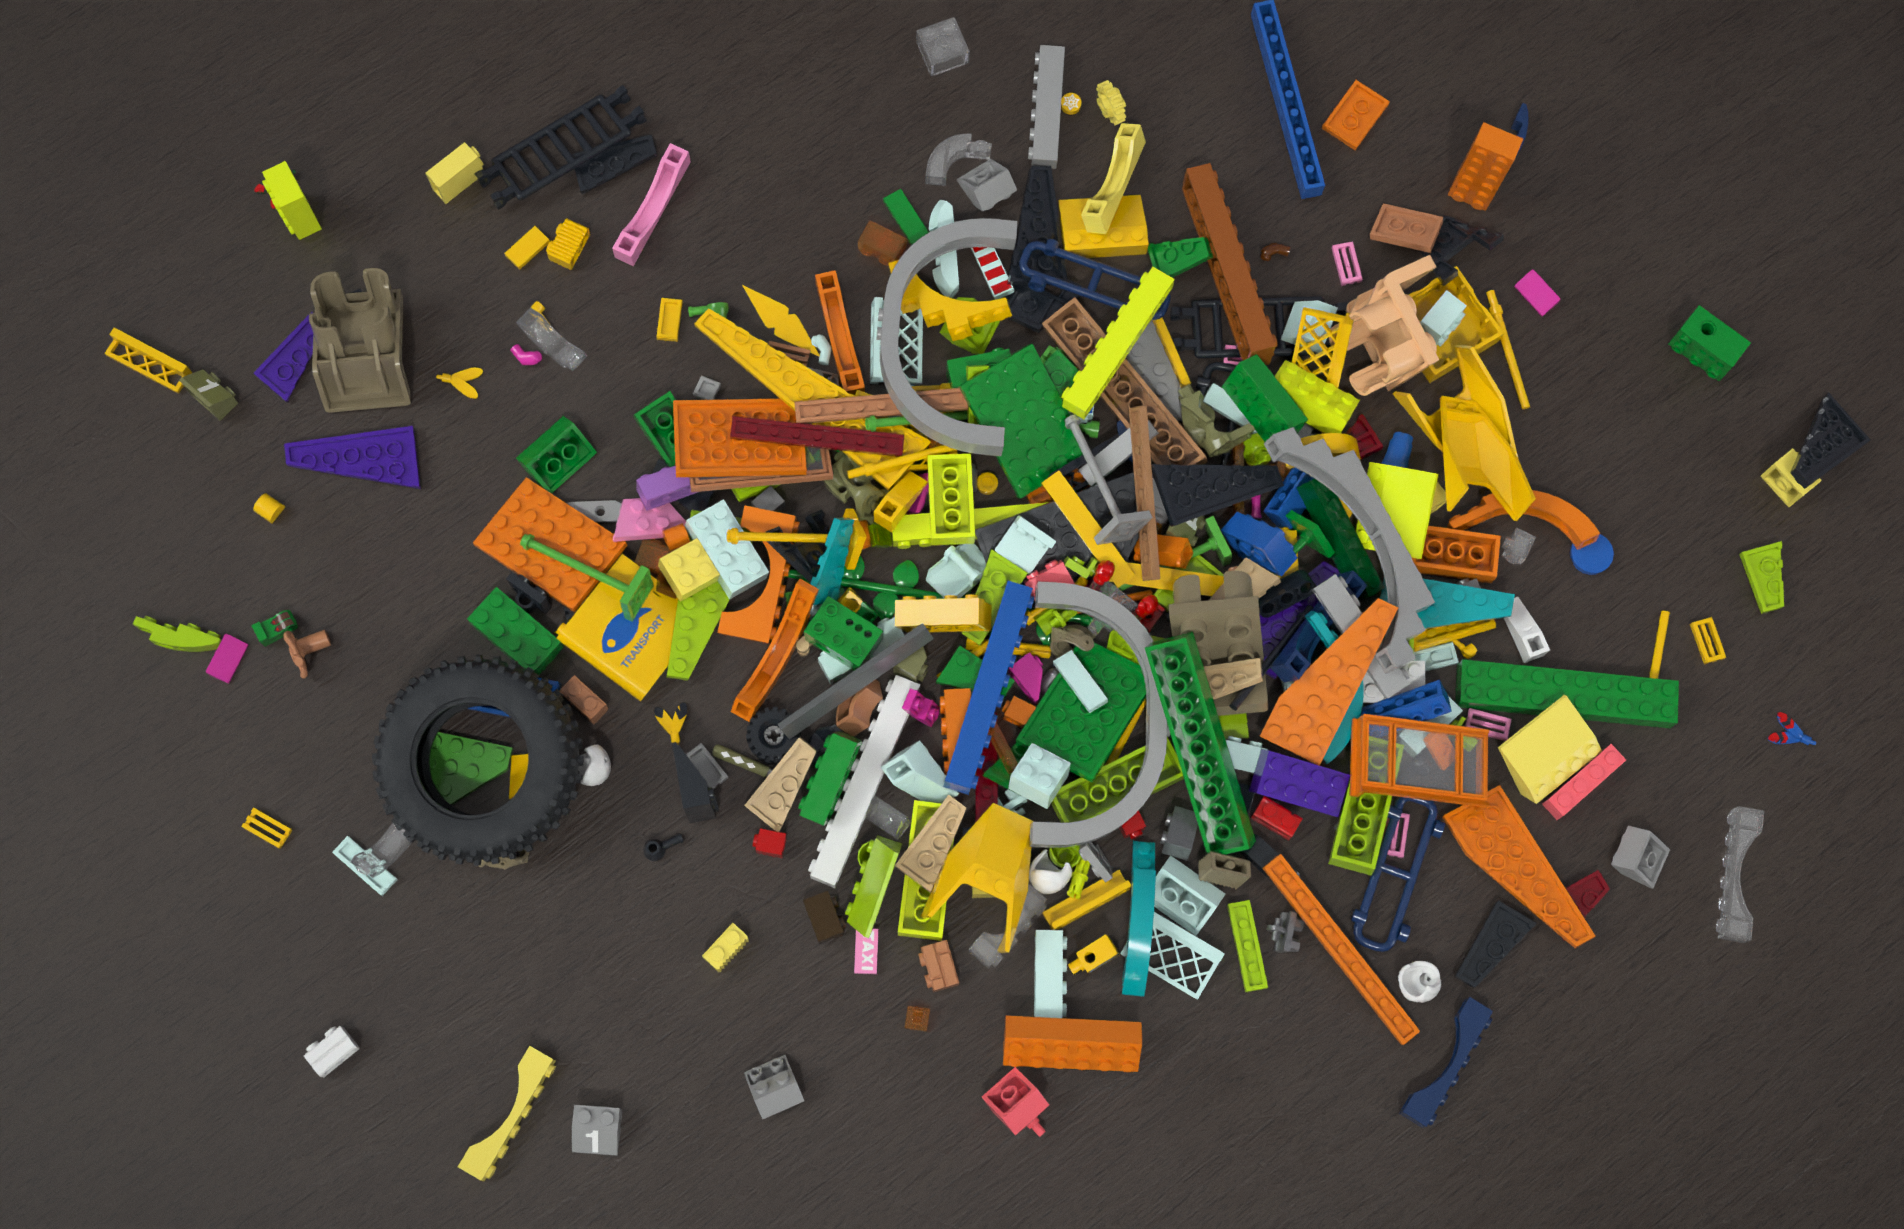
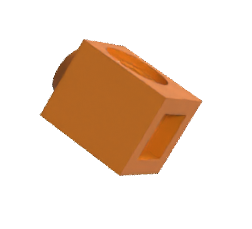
M1014 696L1011 701H1006L1002 712L1005 713L1003 719L1023 729L1036 707Z

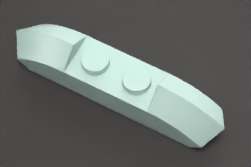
M944 200L938 201L930 216L929 231L954 223L953 206ZM956 250L935 258L936 266L939 267L932 270L938 289L944 296L953 298L959 292Z

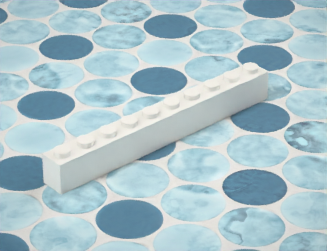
M898 675L895 676L894 681L889 680L885 690L888 692L885 700L882 699L877 708V711L880 712L877 720L873 719L868 730L871 732L869 739H864L860 751L863 752L860 760L856 758L851 771H854L852 779H847L843 791L846 793L843 800L838 799L834 811H837L834 820L830 818L825 830L828 831V835L825 840L821 839L817 851L820 852L817 860H812L808 869L811 872V879L836 888L884 775L881 766L891 759L909 714L902 709L910 688L918 692L920 691V684Z

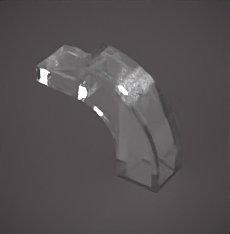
M959 134L945 139L933 150L929 157L925 184L946 186L948 169L956 160L961 158L989 160L992 144L982 140L971 142L972 134Z
M531 307L516 322L522 331L546 355L563 368L567 367L574 371L587 357L583 350L563 338L542 314Z
M392 823L376 844L368 850L356 854L350 862L356 866L357 871L374 878L390 867L411 843L403 835L405 832L404 828L397 830Z

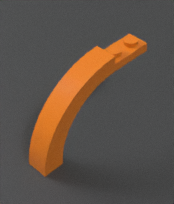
M1532 490L1536 499L1523 514L1535 516L1553 524L1572 541L1577 550L1596 542L1600 532L1579 509L1559 497ZM1492 493L1482 497L1479 506L1471 508L1467 514L1462 516L1458 514L1452 517L1447 528L1464 531L1490 518L1508 513Z
M802 579L798 580L778 630L756 670L737 695L731 709L732 713L750 722V719L760 709L790 660L796 644L805 630L811 616L810 611L819 591L818 588Z

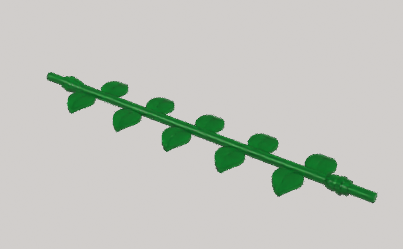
M859 556L855 570H847L844 566V575L841 580L840 595L838 597L839 599L845 592L842 586L882 592L873 600V608L879 614L878 617L881 620L885 618L890 620L895 615V600H899L897 595L922 599L924 596H936V599H944L938 592L913 589L918 583L919 573L916 565L909 560L898 565L893 572V579L897 586L859 580L863 576L865 569L861 556ZM790 569L788 578L802 579L810 584L797 570ZM972 589L965 593L961 598H965V595H970ZM1032 607L1031 609L1027 608L1026 611L1029 610V612H1030V611H1032V610L1035 609V608H1034V607ZM1076 614L1068 620L1069 622L1080 623L1093 629L1100 628V626L1111 628L1106 623L1087 614ZM1037 624L1036 633L1043 645L1050 646L1051 633L1046 636ZM993 627L991 628V631H989L988 633L989 637L991 635Z

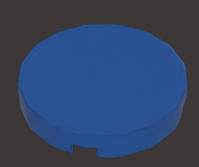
M1601 534L1596 542L1579 550L1576 549L1574 544L1571 545L1570 558H1572L1573 565L1584 574L1595 575L1601 573L1613 561L1614 552L1612 545Z

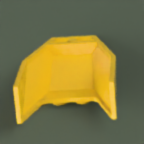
M1456 345L1455 351L1463 382V390L1454 398L1476 401L1513 448L1518 458L1503 395L1474 347ZM1395 391L1393 393L1395 398L1433 444L1443 452L1440 408L1428 416L1419 409L1410 393Z
M1441 396L1440 411L1447 511H1452L1468 491L1469 487L1467 484L1489 488L1514 521H1518L1536 498L1515 451L1476 401Z
M992 803L947 854L921 917L924 919L931 918L960 885H970L1003 900L1007 904L1006 930L997 952L1008 953L1028 892L1031 857L1030 824L1033 821Z

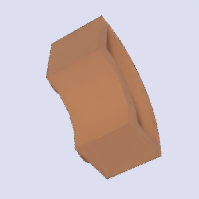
M875 679L838 705L836 712V726L854 737L870 727L871 713L877 703L883 699L879 681Z

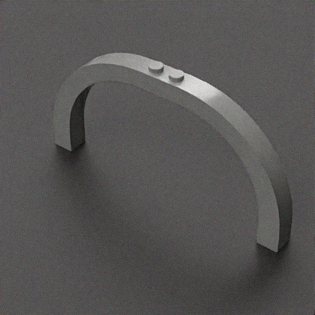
M985 218L968 219L942 226L926 234L910 246L895 265L886 287L883 309L879 308L878 321H882V327H877L876 340H880L881 374L890 398L905 419L924 435L940 444L963 452L1001 456L1004 447L1005 427L976 425L955 420L932 408L914 391L906 379L899 359L898 336L901 302L913 277L925 265L941 255L972 247L1014 250L1017 221Z
M1038 582L1035 586V608L1073 610L1093 616L1106 623L1127 642L1140 664L1146 686L1145 755L1140 773L1128 794L1108 811L1087 820L1071 823L1032 822L1030 824V847H1072L1093 842L1110 834L1133 817L1144 805L1161 774L1166 754L1167 737H1170V730L1145 651V647L1154 641L1140 621L1120 603L1096 590L1068 583Z

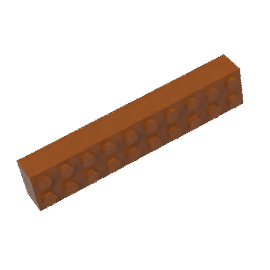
M1210 163L1187 168L1182 192L1198 237L1208 238L1213 258L1207 260L1241 359L1243 361L1257 354L1265 365H1269L1272 356H1274L1275 347H1277V339L1274 334H1271L1269 317L1265 316L1263 312V300L1257 295V284L1255 279L1251 278L1250 264L1248 260L1245 261L1243 244L1238 242L1236 225L1232 224L1230 220L1231 211L1229 206H1225L1223 189L1219 188L1217 183V172L1212 169Z

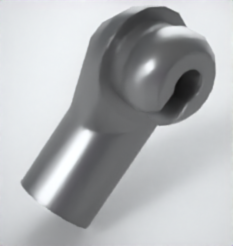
M1056 668L1049 669L1041 679L1042 696L1045 695L1059 673Z

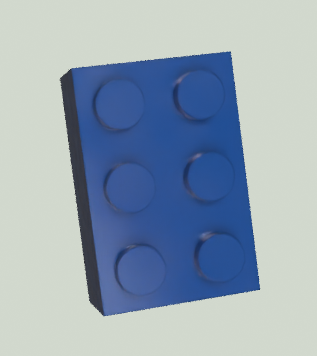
M1236 512L1221 529V532L1239 558H1248L1264 569L1281 577L1298 558L1293 551V545L1285 539V533L1279 527L1275 526L1273 528L1263 520H1255L1249 514L1244 515Z

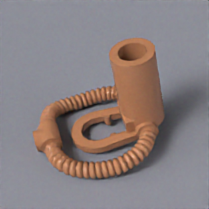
M325 629L298 640L290 631H286L283 635L284 640L289 645L293 662L299 667L302 678L308 676L307 665L304 659L305 655L331 646L330 638Z

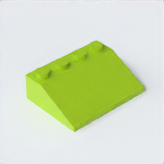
M877 835L875 840H870L867 852L870 853L868 861H863L859 872L863 874L861 882L856 881L852 894L856 895L853 903L849 902L845 915L849 916L847 922L866 938L870 937L902 847V843Z

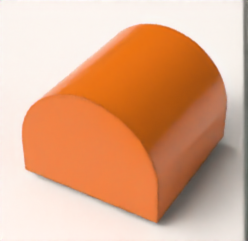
M683 523L662 530L664 541L670 551L690 542Z

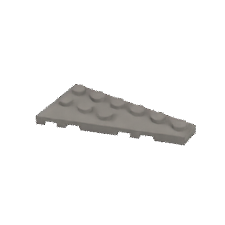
M1151 320L1127 355V361L1178 423H1181V403L1178 399V396H1180L1178 390L1181 387L1172 369L1170 360L1165 353L1161 339L1158 337L1155 325Z

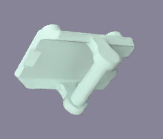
M959 544L956 548L952 545L945 551L944 557L928 570L926 581L943 598L946 595H955L957 598H961L981 581L986 567L983 554L975 544Z

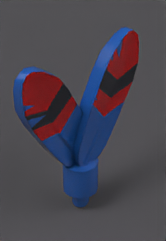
M1782 712L1777 714L1778 722L1787 732L1773 733L1768 737V741L1774 744H1791L1800 741L1806 745H1816V741L1811 740L1812 737L1803 734L1791 717Z

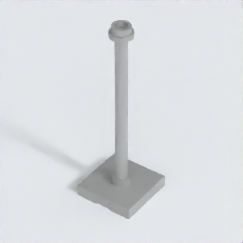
M1071 415L1065 419V426L1067 429L1072 430L1113 516L1110 522L1094 537L1097 545L1131 540L1153 517L1149 510L1121 514L1079 427L1081 423L1080 418L1076 415Z

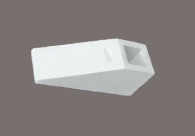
M1519 597L1514 598L1511 617H1506L1504 620L1523 662L1527 663L1544 656L1550 649L1541 629Z

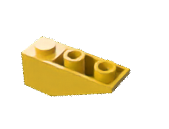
M909 471L885 495L874 510V522L893 532L928 482Z

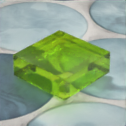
M876 524L868 526L872 547L889 548L893 546L890 531Z

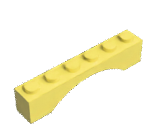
M1121 123L1115 137L1112 160L1106 179L1099 192L1093 198L1088 199L1081 214L1087 232L1107 233L1146 143L1141 125Z
M529 1046L518 1064L519 1088L510 1115L503 1125L491 1136L469 1147L458 1165L460 1169L481 1181L492 1177L496 1170L494 1166L498 1158L502 1159L508 1150L506 1144L510 1138L514 1139L520 1130L519 1122L522 1117L526 1118L532 1109L530 1105L534 1097L538 1098L544 1089L542 1083L546 1077L550 1078L556 1068L554 1065L555 1060Z

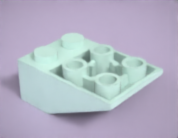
M920 740L900 751L881 766V769L893 785L920 801L942 804L948 795L954 798L959 794L957 791L943 787L946 775Z

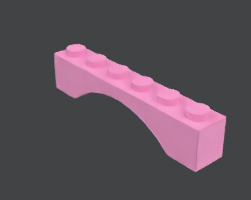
M671 143L669 144L643 203L630 223L622 230L612 248L616 259L632 266L635 265L691 162L688 151Z

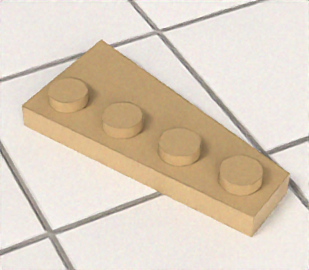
M1245 558L1235 569V571L1245 572L1251 577L1253 596H1258V598L1266 594V590L1273 585L1277 586L1281 583L1278 576L1248 558ZM1224 583L1209 600L1225 599Z
M1260 658L1204 666L1213 700L1263 681Z
M799 737L744 806L776 832H780L817 750L803 738Z
M948 795L895 864L896 868L930 893L965 814L966 807Z

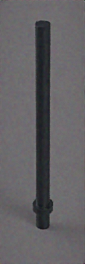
M1307 605L1303 612L1298 613L1296 621L1262 663L1263 676L1306 619L1304 615L1312 611L1313 607L1311 605ZM1257 684L1242 689L1229 705L1230 708L1236 711Z

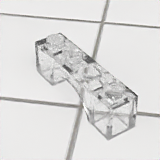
M1029 883L1010 950L1018 942L1016 939L1017 935L1020 932L1025 934L1033 923L1030 920L1035 915L1039 917L1047 908L1044 905L1047 899ZM983 932L969 948L968 952L988 969L991 965L996 967L1004 958L1001 955L1002 953L997 952L1004 933L993 935Z

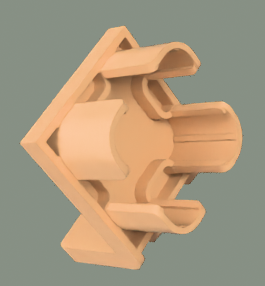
M1431 255L1387 274L1376 283L1375 288L1358 295L1356 299L1347 304L1346 312L1351 313L1349 315L1351 320L1354 319L1347 351L1364 344L1374 363L1353 373L1349 377L1354 390L1362 396L1373 393L1385 386L1390 391L1439 361L1434 338L1428 332H1424L1416 316L1417 309L1414 300L1403 292L1436 268ZM1339 323L1334 325L1331 330L1339 327ZM1329 337L1330 344L1333 346L1335 342Z

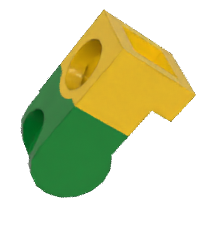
M851 587L837 600V602L870 623H873L879 616Z

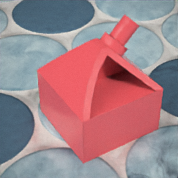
M1016 1067L982 1096V1099L992 1112L1014 1135H1017L1025 1127L1032 1128L1039 1137L1046 1132L1039 1124L1040 1120L1037 1117L1049 1104L1039 1090Z

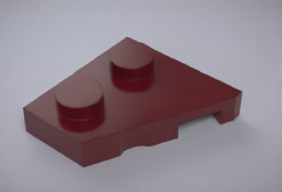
M1361 414L1352 428L1350 427L1346 434L1357 439L1360 460L1383 449V445L1364 415Z

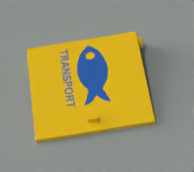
M622 554L608 571L607 575L630 585L640 566ZM652 575L651 580L654 587L633 622L625 619L620 605V599L624 592L600 581L567 624L563 622L555 632L558 634L557 640L640 702L668 666L678 598L674 599L656 591L657 579Z

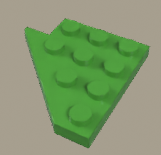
M438 732L430 752V771L434 784L442 797L448 803L454 805L508 771L514 749L512 747Z

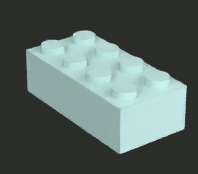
M723 499L687 519L685 529L692 540L698 538L719 572L718 582L730 600L765 580L769 571L750 541H738L737 544L727 542L726 534L728 529L737 528L739 532L744 531Z

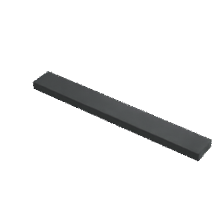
M923 623L781 721L778 726L791 739L933 640V636Z

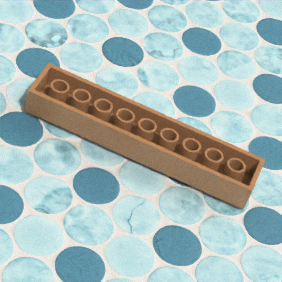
M1075 297L1042 323L1048 335L1080 371L1086 366L1084 362L1090 353L1093 355L1097 350L1095 346L1099 339L1106 336ZM1125 358L1101 394L1100 398L1127 430L1130 428L1129 408L1147 406L1148 420L1159 432L1149 441L1151 460L1154 464H1206L1208 462L1206 455Z

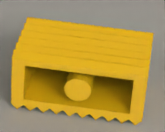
M566 218L563 223L558 225L556 229L557 236L555 240L549 242L546 252L551 262L572 270L590 237L589 228Z

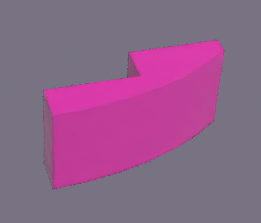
M910 688L902 709L918 721L932 727L934 721L938 719L940 707L933 700L925 698L917 690Z

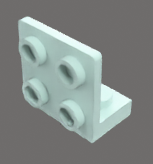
M1018 515L996 546L995 551L1030 574L1049 547L1052 549L1056 541Z

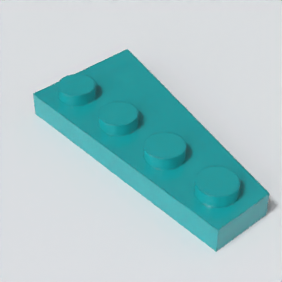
M847 517L834 518L825 542L827 550L820 556L818 561L820 569L817 577H812L810 583L819 589L813 605L823 604L828 596L837 601L840 595L841 580L844 575V566L849 552L848 547L853 533V519Z

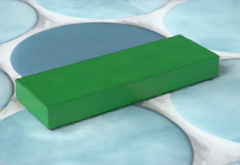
M901 189L883 198L884 204L911 246L929 233Z

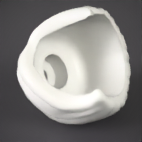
M597 744L585 748L584 751L587 753L580 755L584 756L583 766L578 768L579 774L583 775L581 780L583 785H600L609 777L611 771L609 756Z
M1045 849L1032 861L1029 870V880L1032 886L1040 893L1053 894L1063 889L1072 876V868L1066 862L1063 869H1058L1050 861L1047 854L1048 850Z
M1415 961L1405 965L1399 971V987L1404 997L1409 1001L1421 1003L1430 1001L1441 989L1439 970L1430 962Z

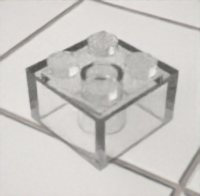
M955 17L916 30V42L931 76L969 63L970 51Z

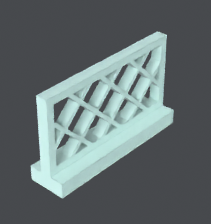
M874 297L871 304L870 384L884 382L880 367V340H876L877 327H882V321H878L879 308L883 309L884 300L880 297ZM918 309V317L913 321L900 311V316L909 323L903 330L899 328V336L901 335L909 343L902 350L898 347L899 356L901 355L908 362V365L902 370L904 372L911 366L917 372V379L909 378L905 374L906 379L910 384L921 385L922 311ZM911 326L917 332V337L913 341L904 333ZM910 346L917 352V357L913 360L904 353Z
M1154 912L1153 930L1155 935L1152 936V939L1156 938L1159 951L1150 953V956L1160 953L1163 966L1157 968L1149 966L1148 971L1198 1000L1217 965L1223 958L1224 953ZM1156 929L1160 930L1163 933L1157 935ZM1170 936L1174 947L1161 950L1158 937ZM1175 940L1183 945L1176 946ZM1127 943L1120 953L1123 956H1126ZM1182 947L1190 948L1193 958L1180 961L1177 949ZM1175 949L1178 962L1165 965L1162 952ZM1194 951L1202 956L1195 957ZM1207 958L1213 962L1209 971L1199 972L1197 960ZM1194 961L1197 974L1184 977L1181 964ZM1179 965L1182 978L1172 980L1168 977L1166 968ZM1164 969L1165 975L1157 970ZM1207 974L1202 982L1201 975ZM1198 976L1200 987L1194 993L1187 988L1185 979ZM1183 980L1184 986L1179 984L1177 981Z

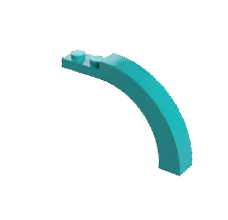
M1310 611L1304 615L1326 648H1329L1339 638L1333 630L1330 631L1325 625L1328 622L1322 613ZM1363 680L1322 760L1325 764L1330 763L1351 739L1352 719L1360 717L1363 707Z
M1133 841L1131 904L1122 976L1123 995L1143 997L1145 995L1151 952L1156 885L1155 843Z

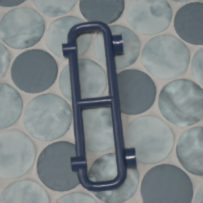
M1048 239L1047 243L1034 241L1027 244L1019 261L1022 273L1031 278L1028 284L1029 288L1036 292H1043L1046 284L1117 309H1120L1123 304L1127 305L1128 303L1095 292L1102 272L1141 285L1139 283L1140 276L1058 248L1059 243L1054 239ZM1041 250L1047 256H1058L1095 269L1088 289L1030 269L1027 263L1032 251ZM1170 293L1152 320H1158L1165 315L1171 299Z
M1398 797L1395 805H1390L1387 816L1390 820L1379 850L1375 870L1370 877L1360 910L1355 908L1351 917V921L1355 922L1354 938L1360 945L1366 948L1385 952L1394 946L1396 940L1405 943L1408 939L1411 926L1402 922L1430 837L1433 836L1440 839L1445 827V822L1437 820L1438 810L1433 801ZM1407 801L1424 805L1429 810L1410 872L1385 863L1403 811V806ZM1381 872L1407 880L1388 939L1384 943L1367 939L1362 934Z

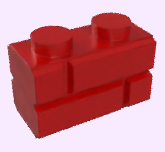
M1265 796L1261 799L1251 816L1252 820L1288 841L1292 838L1303 818L1296 814L1292 815L1291 811Z

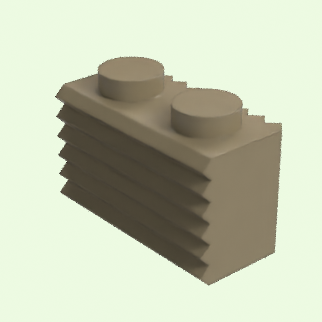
M1210 851L1198 863L1200 881L1203 880L1204 882L1207 881L1208 883L1211 882L1212 884L1215 883L1216 885L1219 884L1220 886L1223 885L1224 887H1234L1237 889L1251 877L1250 861Z

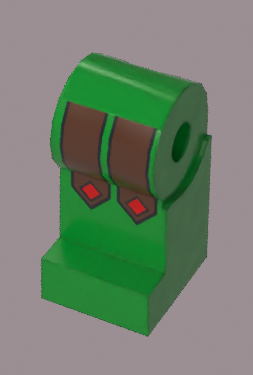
M291 610L282 611L266 621L251 625L259 642L264 647L283 638L286 631L293 632L299 627Z

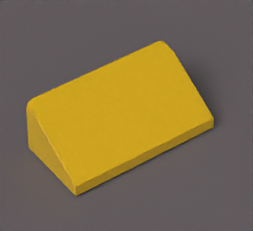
M528 754L511 756L509 799L514 797L525 779L528 767Z

